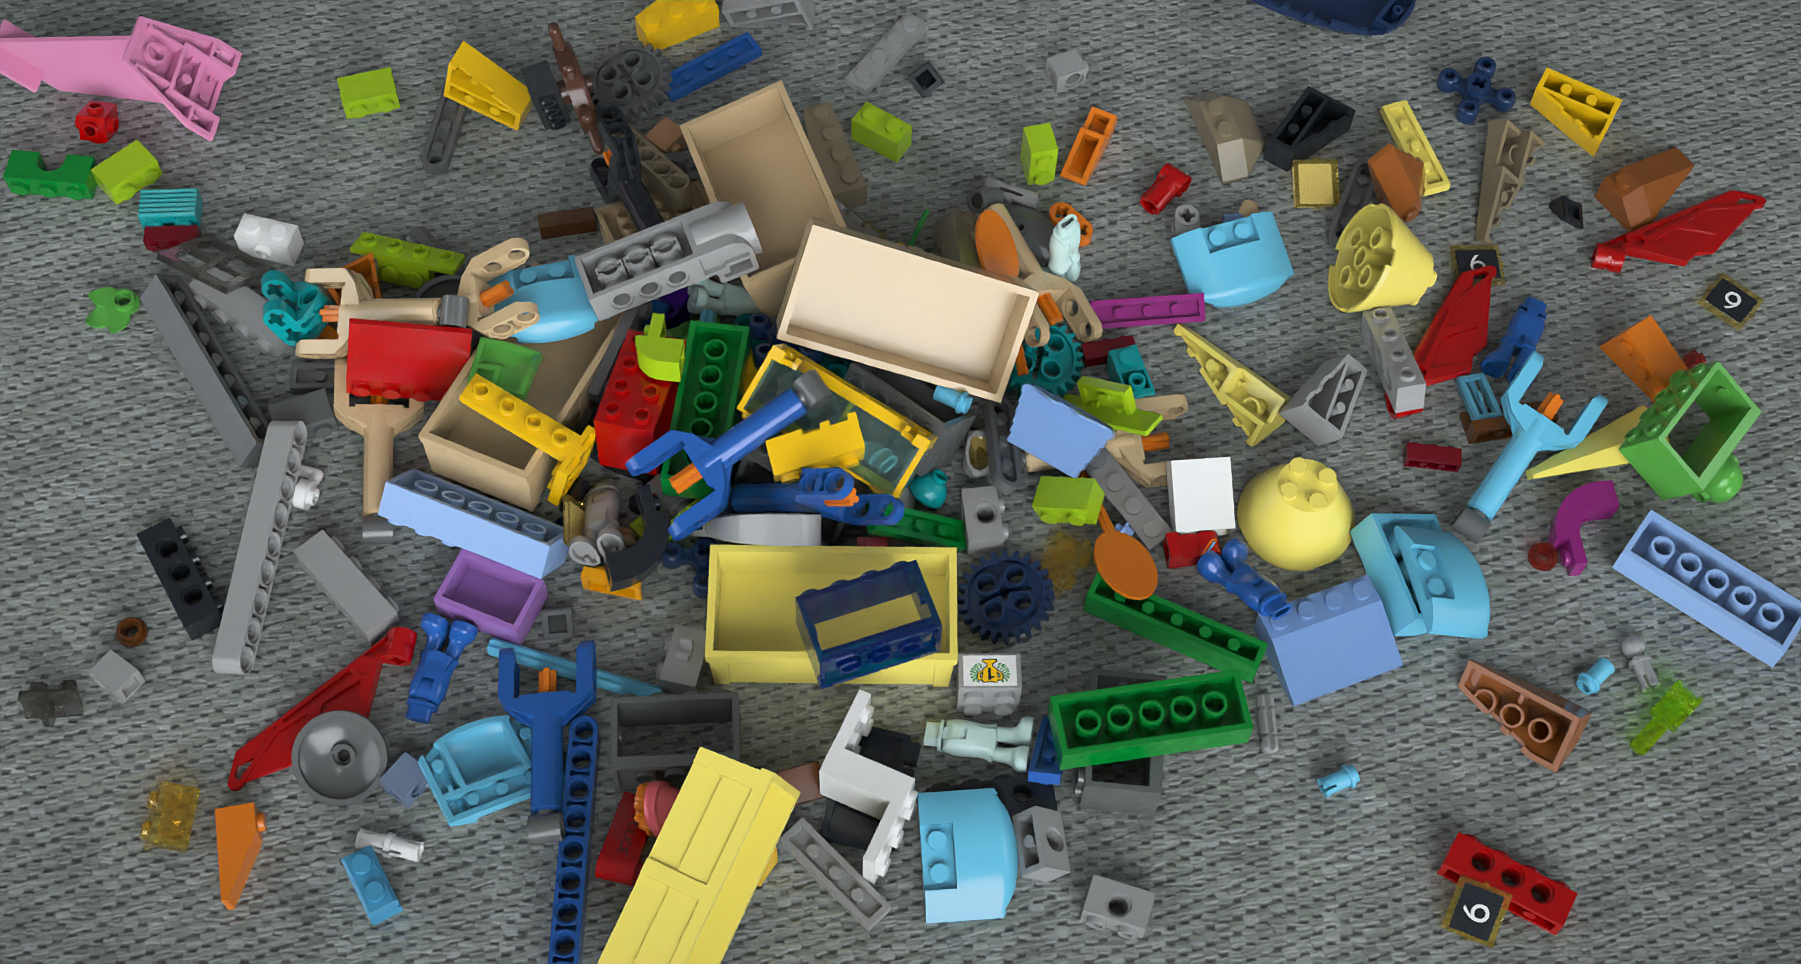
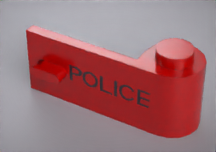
M624 791L600 851L595 869V878L634 887L644 865L642 862V851L648 838L646 831L639 828L640 823L634 820L636 814L634 793Z

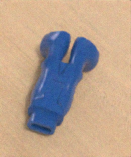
M1527 297L1524 303L1518 306L1517 311L1510 319L1506 334L1500 339V347L1483 358L1480 367L1484 374L1494 378L1503 376L1509 367L1512 355L1517 358L1507 376L1508 382H1512L1527 358L1534 350L1536 351V345L1544 331L1545 319L1547 317L1545 312L1547 305L1544 302Z
M1233 538L1229 540L1223 547L1221 556L1217 552L1208 551L1199 559L1197 564L1199 575L1209 582L1223 586L1227 592L1237 595L1249 608L1259 612L1262 616H1270L1272 619L1277 620L1292 610V605L1287 602V596L1280 590L1278 585L1261 574L1255 566L1251 567L1246 562L1248 548L1240 539Z
M424 613L420 625L427 634V642L424 651L420 653V662L409 686V695L406 702L409 708L405 718L429 724L432 714L438 712L439 708L437 706H440L447 694L453 671L459 665L458 659L464 648L475 640L478 629L470 623L459 620L453 621L450 625L441 616ZM449 634V643L446 652H440Z

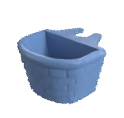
M1024 384L1021 388L1022 394L1015 410L1017 413L1012 420L1014 423L1009 430L1011 433L1007 441L1067 475L1078 478L1081 471L1085 470L1094 457L1099 455L1101 449L1105 448L1108 441L1115 437L1116 431L1103 421L1034 384Z

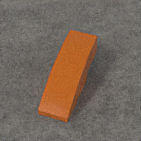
M1093 106L1091 107L1084 126L1080 128L1060 177L1083 186L1087 185L1117 126V115Z

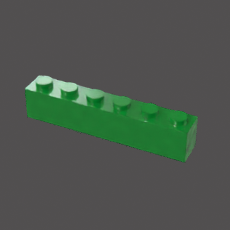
M1097 572L1086 594L1084 612L1220 671L1239 669L1241 680L1250 684L1254 680L1268 646V643L1154 594L1143 600H1133L1124 597L1114 591L1104 581L1099 572Z

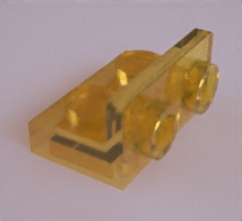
M1059 531L1040 559L1041 570H1048L1049 577L1047 579H1052L1054 585L1050 590L1054 591L1056 597L1060 598L1065 590L1070 592L1077 581L1078 576L1075 574L1080 567L1085 569L1089 564L1093 553L1090 552L1092 541L1087 538L1081 544Z
M161 781L156 790L151 789L146 808L151 809L149 820L143 821L139 839H144L143 850L149 851L154 846L183 853L187 851L200 794L199 788Z

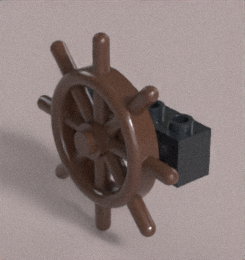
M551 22L548 25L549 34L554 44L551 47L563 79L555 80L547 60L520 69L531 100L546 130L550 128L551 130H559L565 127L566 123L571 121L566 105L573 103L585 135H588L594 152L602 154L604 152V145L595 124L596 108L590 92L594 91L589 74L583 76L572 44L569 41H564L559 25L556 22Z

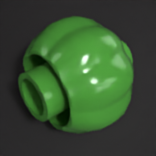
M1730 454L1706 488L1691 495L1702 503H1706L1707 500L1714 503H1724L1731 500L1739 492L1743 484V473L1739 468L1738 459Z

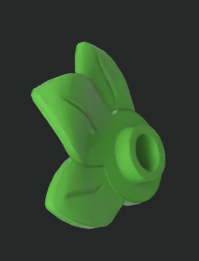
M113 287L96 289L88 293V297L97 307L86 318L85 323L93 328H104L107 326L111 334L119 332L130 323L131 315L139 309L140 299L135 292L129 289L116 290Z

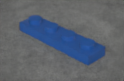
M747 31L672 70L670 74L673 82L668 83L672 90L664 92V94L673 103L761 57L762 48Z

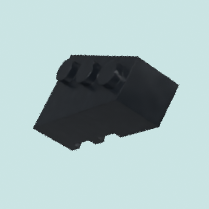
M1307 86L1269 138L1263 160L1288 172L1349 131L1356 110Z

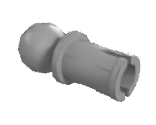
M1636 635L1627 636L1623 639L1621 649L1626 657L1632 659L1628 663V667L1634 670L1641 686V691H1652L1651 686L1657 689L1661 686V683L1658 681L1651 665V655H1644L1646 650L1645 641Z

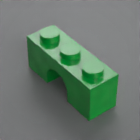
M12 150L3 178L10 191L18 195L40 194L48 198L63 196L74 200H81L83 198L93 199L98 184L91 169L98 164L93 156L67 154L60 168L46 171L47 166L40 152Z

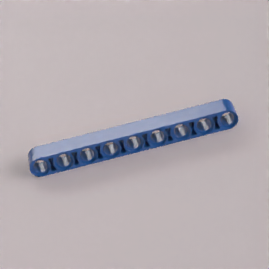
M586 715L575 718L569 728L562 804L565 839L559 842L548 964H582L601 742L597 722L592 717ZM588 730L593 732L591 736L587 738L578 737V735L583 731ZM580 760L590 761L588 766L584 768L575 766ZM579 789H584L588 791L587 794L581 798H576L572 796L574 792ZM576 819L585 821L583 826L579 828L570 827L572 821ZM578 849L583 851L580 857L576 859L567 857L568 853L572 850ZM571 880L580 882L579 886L574 890H566L564 888L565 884ZM568 911L577 913L576 918L572 921L565 922L561 920L564 913ZM564 943H573L575 945L574 949L569 953L562 954L558 952L560 946Z

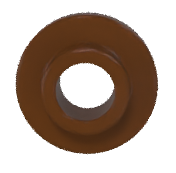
M125 618L118 624L116 629V638L125 647L139 646L148 636L147 625L139 618ZM138 630L135 635L128 637L130 631Z

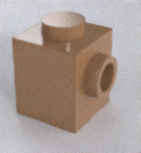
M664 117L644 136L661 153L682 152L687 147L680 126L667 117Z

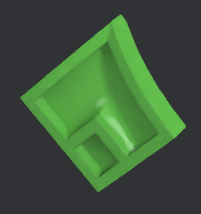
M480 337L467 385L477 373L520 400L526 401L534 376L542 363V353L517 344Z

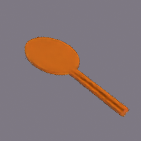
M983 211L978 216L975 226L976 248L982 268L1004 276L1008 274L1019 277L1017 250L1008 226L995 211ZM1021 344L1015 361L1018 376L1028 375L1023 344Z
M1084 470L1078 476V478H1090ZM1102 503L1097 520L1104 533L1097 538L1093 550L1097 570L1104 581L1120 595L1133 600L1146 599L1154 593L1158 583V572L1155 562L1147 549L1139 541L1126 533H1120V531L1115 530Z

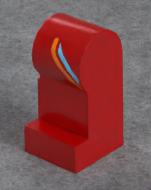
M1202 531L1197 534L1178 535V532L1165 533L1162 547L1167 569L1197 565L1201 556L1208 551L1217 552L1220 556L1222 554L1218 535L1215 531Z

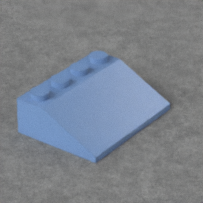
M1368 574L1289 602L1292 605V610L1277 620L1272 619L1270 616H1262L1259 613L1253 627L1258 639L1268 643L1265 653L1293 707L1403 665L1382 600Z

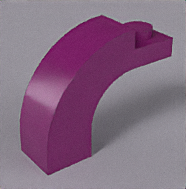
M1613 480L1591 482L1572 491L1564 499L1550 524L1548 534L1550 551L1560 550V563L1563 567L1566 566L1568 576L1580 575L1588 563L1580 535V525L1593 520L1612 519L1620 506Z

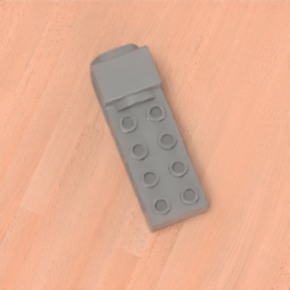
M717 201L576 256L574 260L588 299L598 320L601 321L715 275L719 276L721 283H725L758 270L760 267L755 255L763 251L743 201L735 205L727 201Z

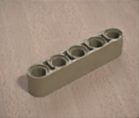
M629 125L636 137L640 155L641 180L644 185L673 210L681 211L691 207L693 198L689 176ZM620 133L611 134L612 136L617 138L625 137L623 134Z

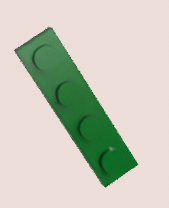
M869 503L865 504L866 514L868 513L870 508ZM889 504L886 507L885 517L890 515L893 505ZM905 508L903 517L894 525H867V531L870 534L930 547H955L957 552L966 549L964 522L962 520Z

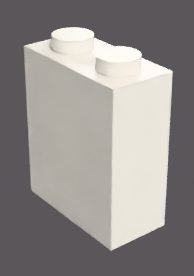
M1230 457L1166 462L1170 525L1173 532H1179L1182 535L1197 534V531L1209 530L1217 532V535H1227V529L1235 528Z

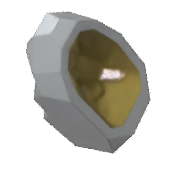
M968 431L965 436L962 462L964 471L970 478L978 479L987 475L990 471L986 434L982 431Z

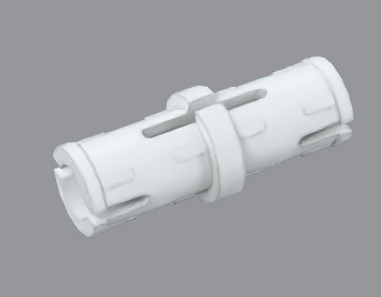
M363 828L358 832L355 842L356 849H362L371 845L374 852L382 854L385 858L394 856L414 862H419L424 850V842L397 837V833H377Z

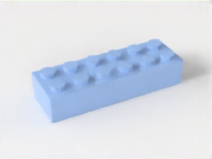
M414 468L385 483L378 515L387 518L391 524L408 526L415 529V532L419 535L433 536L442 540L441 542L447 546L461 547L539 579H542L566 561L569 550V543L566 542V527Z
M1650 510L1612 567L1770 667H1773L1785 654L1801 628L1800 600L1653 510Z

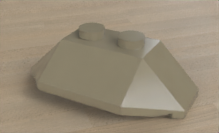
M1212 92L1185 98V103L1221 183L1226 184L1248 178L1265 145V140L1247 101Z

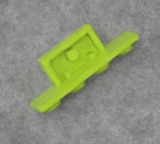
M362 232L350 247V252L361 255L373 253L374 258L377 259L381 281L420 289L425 283L434 279V271L454 276L465 262V255L368 232Z
M1082 376L1077 381L1081 396L1066 393L1062 398L1116 430L1138 435H1149L1163 419L1162 414L1137 409L1131 385Z

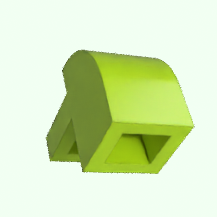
M653 313L650 325H645L644 336H635L638 365L651 378L681 382L685 363L684 340L666 338L665 314Z

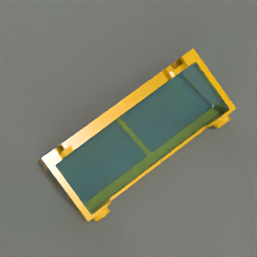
M787 344L773 345L737 406V409L743 412L741 417L747 418L790 387L796 391L793 383L806 372L816 370L833 394V397L816 410L810 411L807 407L808 413L780 432L787 434L799 429L807 431L819 428V423L827 420L830 421V424L848 420V413L856 411L865 444L864 460H860V464L855 467L843 470L867 484L873 491L872 494H889L899 499L933 447L938 436Z

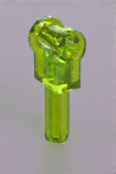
M1678 679L1649 712L1653 718L1630 742L1633 752L1644 756L1668 729L1675 733L1702 703L1704 698L1695 696L1682 685L1683 681Z

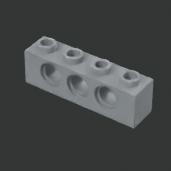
M1391 306L1362 311L1361 337L1394 412L1399 413L1424 408L1426 382Z

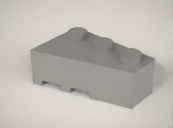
M723 0L722 12L731 27L764 28L765 24H781V29H789L790 25H806V30H814L815 4L813 0Z
M1349 353L1324 361L1281 409L1279 414L1317 446L1343 438L1368 370Z

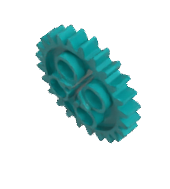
M1056 323L1054 326L1049 327V341L1046 345L1041 346L1038 356V362L1040 363L1036 369V380L1032 378L1037 359L1035 352L1038 347H1030L1023 344L1028 375L1018 376L1016 364H1014L1008 381L1010 385L1007 391L1010 392L1016 388L1018 390L1017 397L1020 398L1022 386L1024 384H1034L1056 396L1058 394L1064 397L1067 390L1071 391L1076 384L1075 382L1081 376L1079 372L1084 367V364L1080 362L1084 353L1077 352L1081 343H1072L1076 334L1070 333L1067 335L1065 333L1067 325L1058 328ZM1036 327L1035 329V337L1037 341H1039L1040 330L1038 327ZM1048 346H1053L1058 351H1053ZM1044 371L1054 374V377L1048 376Z

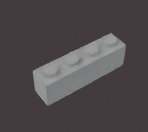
M212 262L188 284L192 297L201 310L206 308L211 311L213 317L219 323L231 325L234 332L242 339L250 338L262 353L267 354L270 352L278 358L289 347L263 322L262 308L267 300Z
M322 529L296 548L293 553L299 565L372 645L383 637L387 630L390 631L391 628L401 623L397 614L400 609L390 596L386 598L382 596L379 592L382 590L371 575L367 578L361 572L363 568L353 555L348 558L344 554L345 548L335 535L330 538Z

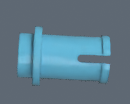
M940 385L936 387L933 394V400L955 409L957 414L961 412L966 414L973 401V398L966 391L961 393Z
M1599 658L1587 672H1582L1578 675L1576 685L1584 694L1597 693L1600 689L1599 685L1614 673L1615 668L1606 658Z
M1345 764L1341 765L1340 770L1317 779V784L1319 786L1322 785L1319 789L1325 798L1347 787L1354 788L1356 783L1360 782L1355 767Z

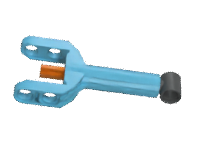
M1535 350L1527 358L1500 398L1504 417L1511 427L1512 437L1468 501L1467 506L1460 511L1451 525V528L1475 544L1483 537L1491 524L1490 521L1494 518L1536 453L1546 450L1559 451L1575 448L1584 440L1609 401L1608 398L1598 393L1589 404L1583 407L1566 434L1563 428L1551 421L1564 402L1559 394L1556 393L1554 395L1548 392L1537 410H1534L1527 404H1520L1519 400L1543 366L1544 356Z

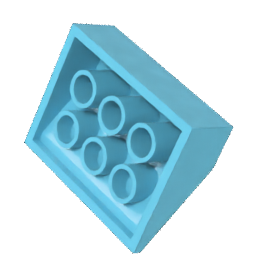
M1371 513L1350 531L1366 574H1368L1382 600L1393 636H1416L1428 633L1393 528L1399 525L1443 531L1436 514Z

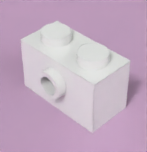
M244 213L234 234L241 254L291 266L295 265L304 245L298 225Z

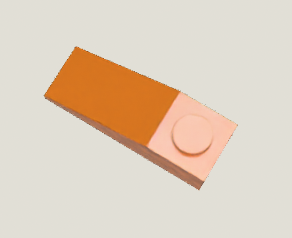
M254 802L215 809L221 901L228 910L235 909L263 843L262 832L267 831L265 813L260 812Z

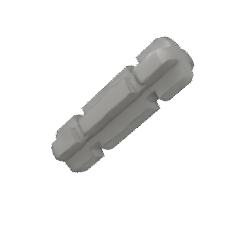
M1259 694L1256 699V707L1259 711L1257 716L1259 734L1262 738V741H1260L1261 751L1265 754H1273L1279 749L1278 737H1276V734H1278L1276 715L1273 709L1274 697L1271 694Z

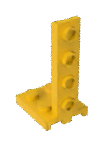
M476 373L460 394L459 400L558 460L551 473L553 477L547 486L550 489L547 501L558 507L588 463L596 440L595 428L588 425L580 436Z

